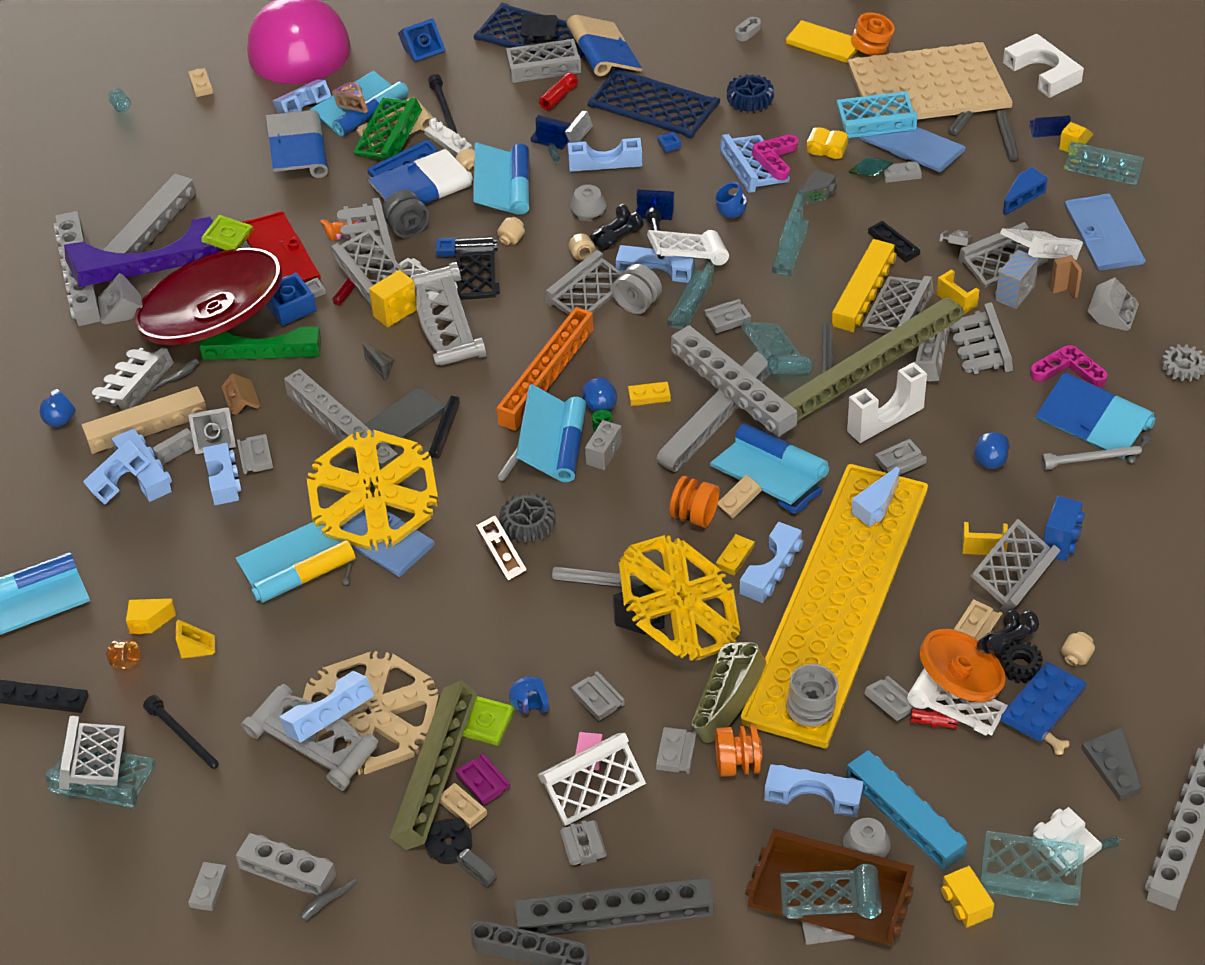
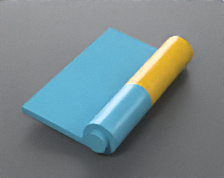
M312 522L236 557V561L253 588L251 592L254 599L264 603L355 560L356 557L350 543L347 540L340 542L327 538L321 531L326 525L323 524L317 528L315 523Z

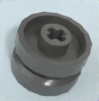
M400 190L393 193L387 198L382 207L385 221L394 233L401 238H411L418 235L429 222V210L417 195L410 190Z

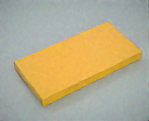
M803 20L799 22L786 38V44L845 63L858 51L852 44V36Z

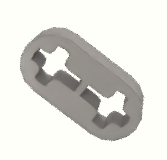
M758 17L747 18L735 28V38L739 41L749 40L761 30V20Z

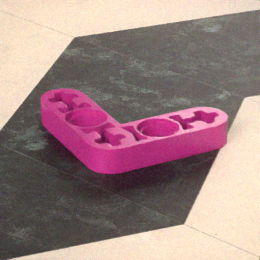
M785 135L758 142L753 145L752 156L775 179L786 180L789 177L790 167L779 155L796 151L799 139L793 135Z
M1072 345L1060 348L1034 363L1031 367L1030 376L1037 382L1046 381L1067 368H1070L1086 382L1097 387H1103L1107 380V372L1081 350ZM1055 361L1058 362L1060 365L1055 366L1050 364V362ZM1085 364L1088 368H1081L1079 365Z

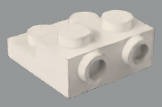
M1069 807L1064 811L1062 809L1056 810L1048 823L1040 822L1033 830L1032 844L1065 876L1102 849V843L1085 828V822Z

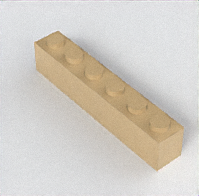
M198 386L81 425L91 453L94 454L114 447L111 438L133 428L138 435L142 434L145 437L189 422L188 414L207 411L204 398Z

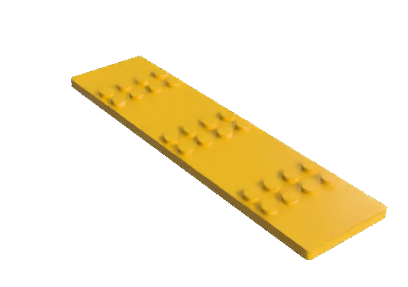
M853 464L847 465L765 657L766 666L742 711V725L748 727L749 725H756L758 730L820 748H827L829 746L927 495V483L899 476V484L884 518L869 527L851 513L852 499L887 473ZM806 664L824 666L831 670L838 680L839 686L832 718L827 723L819 726L799 724L787 712L786 702L791 675L798 667Z

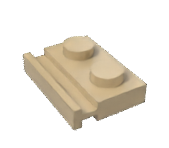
M973 599L954 630L968 634L979 641L987 633L994 631L1002 618V612L997 613L993 611V608Z

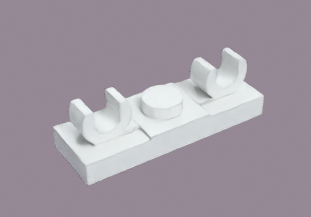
M436 118L429 121L430 126L424 129L425 135L455 156L463 149H472V145L465 138H461L459 134L445 127L442 122L436 121Z

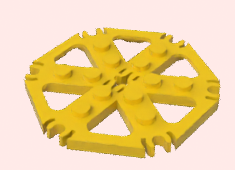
M367 430V437L361 438L359 432H356L357 440H354L352 433L316 459L315 464H312V469L318 472L315 474L308 473L307 485L312 520L317 528L320 525H326L321 529L323 535L340 542L347 540L350 545L372 551L371 543H373L374 549L377 551L380 542H384L386 549H388L390 546L389 540H391L392 547H394L429 521L434 512L428 506H437V501L439 500L431 456L429 457L428 452L419 455L423 449L421 445H418V442L373 430L374 437H372L371 431ZM386 442L402 447L404 449L403 454L380 470L377 444ZM353 448L356 451L359 474L334 467L330 464V461L345 449ZM420 468L424 469L427 480V489L425 491L419 492L398 485ZM370 482L373 483V486H374V488H375V492H374V496H375V497L372 496V493H371V491H370V487H371V483H370ZM319 486L346 493V495L329 508L323 509L319 506L317 489ZM386 505L414 513L415 516L399 529L393 530L389 527ZM365 509L368 532L365 535L360 536L340 529L342 525Z
M663 535L632 544L626 549L625 555L621 557L619 562L624 606L630 604L626 608L627 611L632 610L636 613L632 620H640L636 623L638 627L674 655H679L680 658H683L688 653L691 661L694 659L698 661L717 654L724 645L736 643L735 638L740 634V625L734 589L728 590L732 586L731 583H723L722 579L726 575L720 574L722 572L721 569L684 540L681 541L677 538L672 542L669 535L666 538ZM658 550L663 556L665 571L642 553ZM686 559L705 573V577L689 581ZM630 575H635L652 588L655 593L640 598L633 596ZM719 598L724 604L726 619L704 603V601ZM671 613L674 640H669L661 631L655 629L651 625L650 620ZM696 624L714 637L716 641L714 645L705 648L700 647Z

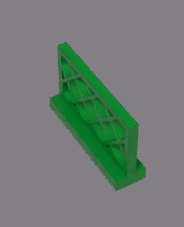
M412 97L408 101L382 98L353 151L354 155L386 160L400 153L422 112L418 100ZM386 104L392 105V107L383 111ZM404 106V110L398 113L397 110ZM394 111L396 112L395 115L387 119L386 115ZM382 117L385 118L384 121L376 124L377 120ZM398 119L395 125L390 126V123ZM386 125L389 126V128L382 132L378 130ZM377 131L378 134L368 138L372 132ZM391 133L390 136H389V138L383 140L382 137H384V136H386L387 134ZM381 139L382 142L372 146V142ZM368 144L370 145V148L366 149L365 151H361L363 147L367 146ZM383 147L381 153H375L376 150Z

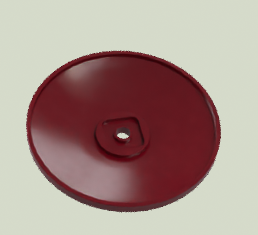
M257 248L230 249L202 257L182 266L158 282L142 299V308H137L135 324L140 334L146 340L162 345L186 344L215 336L242 323L268 303L281 284L282 268L278 259L272 253Z

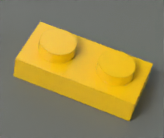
M668 382L628 386L631 406L671 401Z
M735 534L716 561V566L722 571L735 576L754 549L755 541Z

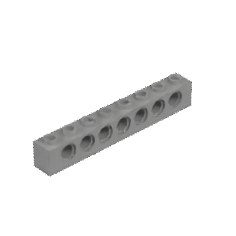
M78 211L55 215L57 223H54L55 233L59 234L56 235L58 246H61L58 247L60 258H63L60 259L62 269L66 270L63 271L64 280L68 282L65 283L67 294H71L67 297L70 307L73 306V308H70L72 319L77 320L78 326L100 322L101 318L94 284L79 287L65 261L64 245L85 242Z
M690 325L671 336V351L673 354L683 359L700 376L705 377L714 387L720 389L726 397L731 398L741 409L751 414L768 431L773 432L779 437L797 425L796 409Z
M301 369L284 378L287 396L338 441H343L352 433L354 440H357L356 432H359L361 438L367 437V430L370 429ZM385 442L377 444L376 448L381 470L396 459L398 453ZM347 448L356 456L355 449Z
M1205 744L1203 749H1197L1194 758L1197 765L1196 767L1191 765L1187 777L1191 781L1183 786L1180 797L1184 798L1183 802L1178 801L1173 813V815L1177 816L1176 820H1170L1166 831L1170 836L1168 839L1163 838L1159 852L1163 853L1162 857H1156L1152 871H1155L1154 877H1148L1144 889L1149 891L1146 901L1173 911L1176 910L1205 832Z

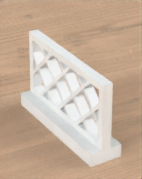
M1002 228L1000 234L1029 247L1028 255L1038 258L1059 259L1072 255L1077 260L1083 244L1078 239L1058 238L1043 231Z
M617 733L538 774L564 826L646 784L627 744L629 740L625 733ZM621 749L624 750L626 755L624 765L613 762L615 753ZM598 761L608 763L604 776L593 772ZM612 765L623 768L619 781L608 778ZM579 771L587 773L584 786L573 783L575 774ZM626 771L634 772L638 782L632 785L623 783ZM592 775L603 779L599 792L588 788ZM559 781L566 783L567 787L564 797L556 795L552 785ZM607 781L618 784L615 794L611 796L603 794ZM571 786L583 789L579 802L567 799ZM587 791L597 794L595 804L592 806L583 804ZM566 802L577 805L575 815L568 819L564 813Z

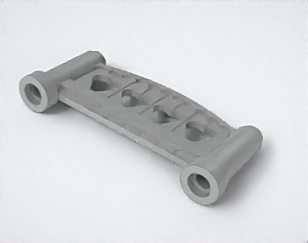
M457 262L449 263L447 267L410 277L414 281L417 313L422 330L436 351L433 354L435 365L440 366L476 356L478 358L486 357L482 338L473 340L454 283L461 280ZM433 289L442 292L435 299L429 300V294L426 293V290ZM438 304L447 307L439 315H434L431 305ZM438 319L451 321L444 330H438V324L435 322ZM446 334L457 338L450 345L444 346L442 344L444 341L440 337Z
M285 684L278 686L251 717L244 719L240 724L242 729L254 739H258L265 731L330 770L326 775L328 781L337 789L344 791L350 784L349 779L377 748L378 740L371 734L361 737L342 717L326 726L328 731L334 732V735L317 742L318 732L301 743L288 737L279 716L284 714V710L287 707L294 708L297 705H309L315 702L291 696L292 690ZM343 737L346 742L350 741L352 743L351 746L334 753L337 738Z

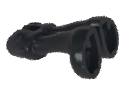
M620 204L616 208L617 218L609 225L597 227L589 237L599 249H606L617 243L618 238L630 232L640 230L644 225L641 216L636 212L630 214L628 207Z
M1009 609L1003 616L1006 627L999 632L992 631L983 636L976 644L977 650L985 654L1001 653L1011 645V642L1035 633L1039 628L1038 617L1031 610H1026L1019 615L1016 610Z

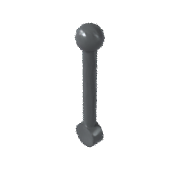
M1144 435L1139 446L1143 448L1145 444L1150 443L1151 437ZM1138 454L1129 456L1127 459L1128 463L1134 464Z
M353 561L348 562L345 578L342 579V584L345 586L350 584L349 576Z

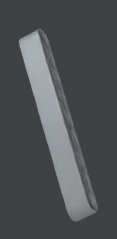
M757 351L742 367L763 383L774 371L776 360ZM719 389L659 451L656 463L673 472H677L739 408V405L731 398L726 397Z

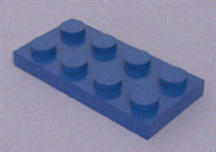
M1046 662L1002 713L1000 721L1041 743L1085 690L1087 682Z

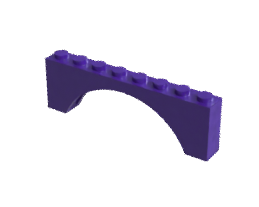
M210 216L192 220L189 230L183 237L171 245L150 252L115 253L95 248L83 241L64 245L65 261L79 287L112 281L119 273L123 274L126 278L184 266L210 254L225 251V249L202 242V236L213 223Z

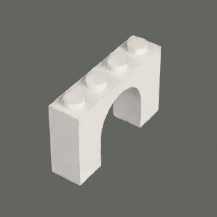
M1037 33L1004 49L1003 63L1013 71L1032 63H1044L1053 67V69L1040 74L1038 90L1049 98L1082 82L1084 68Z
M914 362L898 370L896 390L891 399L879 409V400L866 388L850 396L847 432L859 443H862L923 409L927 373Z

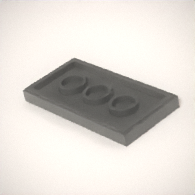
M418 387L364 425L372 432L376 430L407 439L442 415L445 406ZM386 443L392 449L396 447V445Z

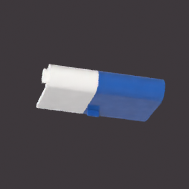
M447 149L372 177L368 179V182L381 195L384 201L397 191L410 190L425 205L470 187L473 176L470 171L467 172Z

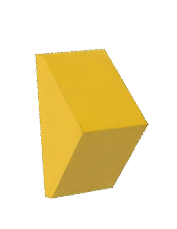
M181 620L176 621V642L181 658L213 655L215 653V635Z

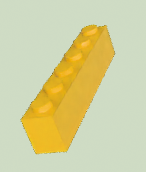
M875 239L872 240L832 312L833 327L854 332L856 327L862 324L864 313L868 312L871 300H875L877 289L882 287L884 276L888 275L890 265L894 264L897 254L894 253V244Z

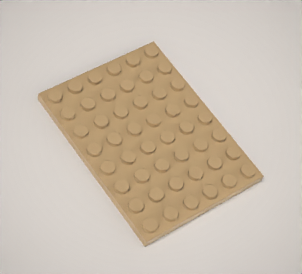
M984 42L889 53L886 55H872L862 58L856 57L847 60V66L860 97L907 91L913 111L917 114V120L957 115L967 111L972 113L1012 107V100ZM904 98L896 99L895 101L902 104L905 100ZM879 101V102H878L879 104H881V105H883V106H885V105L887 104V102H885V101ZM863 103L865 108L869 106V104ZM890 105L889 107L894 111L898 109V107L894 105ZM873 107L871 111L878 113L880 109ZM901 110L900 114L908 112ZM884 112V113L882 114V116H886V115H890V114Z

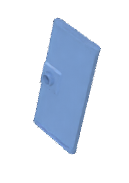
M919 127L911 131L859 137L860 140L890 151L900 158L917 162L937 172H942L966 150L964 145Z
M1101 194L1065 201L1064 205L1097 270L1102 271L1141 265L1146 262L1111 194Z
M365 509L342 525L340 529L360 536L365 535L368 532ZM387 511L389 527L391 529H399L405 524L400 518ZM415 530L394 547H392V541L389 540L390 546L388 549H386L384 542L378 544L377 551H375L373 543H371L372 551L351 545V547L397 577H401L435 545V541Z

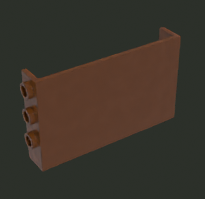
M773 828L767 846L761 848L759 855L760 864H755L752 873L753 882L748 881L745 895L749 896L748 907L892 946L894 937H899L903 923L899 922L900 918L905 919L908 905L905 903L906 901L910 902L913 895L914 887H911L914 872L913 865Z

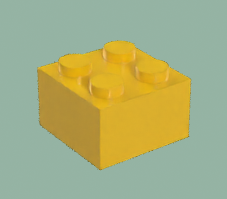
M400 270L369 288L373 317L387 328L417 310L414 281Z

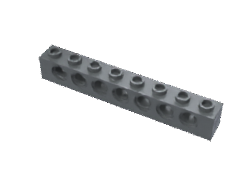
M693 878L679 882L669 881L662 884L649 883L637 887L624 886L612 890L599 889L594 892H574L570 895H550L546 898H525L521 901H515L518 929L549 936L714 916L709 878Z

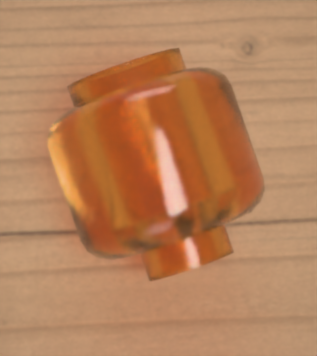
M117 639L109 645L106 655L112 667L131 669L139 662L141 651L134 641Z

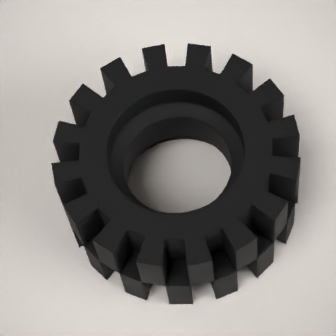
M1019 640V644H1017L1016 641H1013L1009 647L1002 651L1000 663L1004 669L1005 677L1009 675L1008 680L1010 681L1013 678L1016 679L1015 683H1019L1020 680H1023V684L1027 683L1028 679L1031 681L1041 669L1042 652L1040 650L1037 651L1036 645L1031 647V642L1027 641V644H1023V640ZM1025 659L1030 664L1018 665L1013 660Z

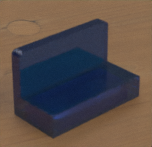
M538 115L535 119L536 131L531 137V142L563 150L569 142L565 131L571 123Z
M1068 115L1030 120L1029 127L1032 137L1061 135L1065 127L1071 122V117Z
M637 190L636 213L642 219H646V211L654 207L660 210L661 220H672L675 206L674 191Z

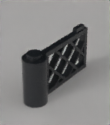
M493 237L455 239L456 262L460 276L466 272L472 275L467 280L461 277V280L457 281V292L460 300L496 298V294H500L499 283L495 282L494 252L498 251L497 240H493ZM490 258V261L485 265L480 262L481 259ZM460 260H470L471 262L465 266L460 263ZM474 265L481 268L477 272L471 270ZM485 271L491 274L486 279L480 276ZM475 279L481 281L477 287L471 284ZM487 285L492 291L483 292L481 289ZM466 287L472 289L470 293H462V290Z

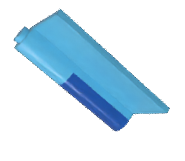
M476 142L474 148L473 202L518 215L527 213L529 210V148L524 144H516L510 152Z
M743 423L738 428L735 443L710 462V466L739 480L747 474L762 488V491L790 505L818 481L826 477L829 472L826 460L747 423Z

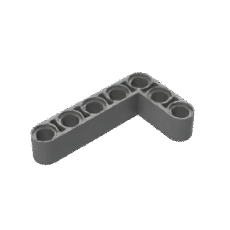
M486 921L476 922L471 928L473 948L479 953L531 965H589L588 949L580 942ZM529 946H533V947H534V948H532V949H526V948L529 947ZM581 957L579 960H574L573 958Z

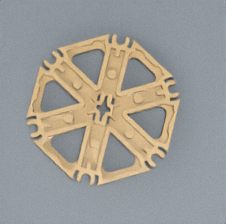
M375 651L373 659H371L372 653L368 652L332 664L317 672L320 680L316 681L310 678L311 685L306 684L303 699L312 701L315 695L326 698L335 690V682L339 680L337 674L340 671L358 665L366 666L365 676L368 678L374 697L348 712L342 718L361 737L367 734L375 736V732H378L398 745L399 748L377 757L369 756L357 770L359 775L362 774L363 767L364 774H368L415 757V754H419L420 749L417 744L424 743L440 699L438 689L430 690L435 688L432 677L393 653L391 660L389 652H386L383 659H378V652ZM393 668H399L415 678L413 684L385 693L390 671ZM425 704L427 705L424 722L417 727L412 726L396 715ZM369 709V711H371V714H367L365 710ZM326 727L318 731L317 742L332 737L334 732L328 731ZM348 741L347 747L351 746L352 743Z

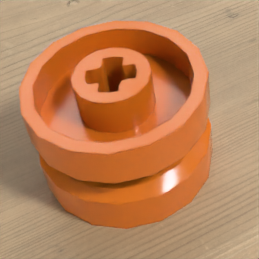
M864 13L860 15L856 23V28L851 37L852 44L860 52L867 55H882L886 53L889 47L890 40L895 31L894 24L881 14Z

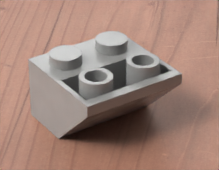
M1115 277L1096 286L1088 312L1100 325L1128 331L1131 329L1139 303Z

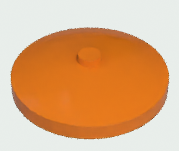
M937 629L930 632L920 646V659L927 673L937 684L951 694L973 702H987L998 696L1005 685L1006 679L1004 669L994 654L979 652L976 647L978 640L963 632L952 629Z

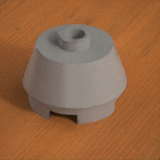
M594 185L578 187L570 202L572 213L577 215L581 221H593V218L599 215L602 217L607 206L602 192Z
M861 818L855 821L845 833L843 846L885 858L890 852L891 840L884 826L878 820Z

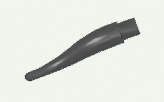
M193 358L180 369L159 381L151 390L155 391L166 383L186 377L195 370V367L199 365V361Z
M354 878L347 885L325 892L314 898L300 914L302 918L308 921L313 914L316 915L327 903L347 892L357 882V879Z

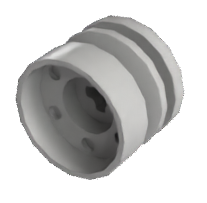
M817 664L803 665L792 673L786 707L788 714L793 720L806 726H819L827 723L832 718L839 686L834 673L828 668Z

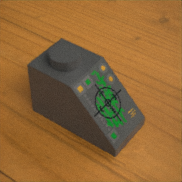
M815 169L800 190L799 205L806 206L827 201L837 190V184L835 183L836 175Z

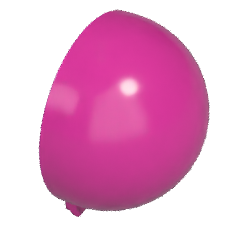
M274 0L267 4L254 18L247 38V54L250 66L261 77L276 83L303 84L323 79L340 69L349 57L350 41L342 19L325 2L321 0Z

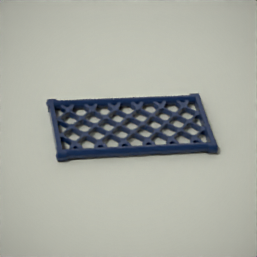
M502 2L480 29L477 30L474 34V39L508 48L527 46L524 44L528 42L541 44L537 43V40L542 38H536L535 41L522 39L521 32L518 31L521 29V25H515L514 23L521 22L522 14H543L513 7ZM515 14L521 16L515 19L511 18V16H514ZM501 18H509V20L500 21ZM559 19V27L561 26L566 29L558 31V39L542 43L574 39L567 27V21ZM512 24V27H503V25ZM501 27L500 30L493 31L491 28ZM515 31L516 33L508 35L506 32ZM497 34H504V35H505V36H502L501 38L494 37V35H497ZM568 34L569 36L561 38L559 35ZM513 38H519V39H520V40H518V41H516V42L509 41V39H513ZM575 41L577 52L581 59L584 56V54L581 51V49H579L578 44ZM564 46L563 48L569 49L571 46ZM552 48L547 49V51H550V52H552V51L554 50V49H552ZM530 51L529 53L535 54L536 51Z
M616 67L608 79L589 99L587 105L680 133L692 139L715 108H717L720 98L709 97ZM630 80L637 82L636 84L631 85L626 84V82ZM619 83L624 84V86L622 87H615L614 85ZM645 85L652 86V88L643 90L641 87ZM639 88L640 91L630 92V89ZM662 89L668 91V93L658 94L657 91ZM624 90L628 92L627 94L623 95L618 94V92ZM654 93L655 96L646 97L645 94ZM606 94H616L614 97H606ZM678 94V95H682L683 98L673 99L672 96H675V95ZM634 96H643L642 99L635 100L633 98ZM668 97L671 99L670 101L666 102L661 101L662 98ZM631 98L632 101L622 102L621 99ZM695 99L698 100L699 103L689 104L688 101ZM658 100L659 103L651 105L649 101ZM611 101H619V104L615 106L609 104ZM646 103L647 106L638 107L637 104ZM677 103H686V106L678 107L676 105ZM674 105L675 108L665 109L664 106ZM626 106H635V108L631 110L624 109V107ZM660 107L663 111L654 112L652 109ZM701 107L702 110L694 112L692 108ZM645 110L651 112L647 115L640 114L641 111ZM689 110L690 113L681 114L680 111ZM674 112L678 113V116L674 117L668 115ZM656 116H666L663 120L656 119ZM692 117L694 121L686 122L684 119ZM676 120L682 121V123L678 125L672 124L671 122Z

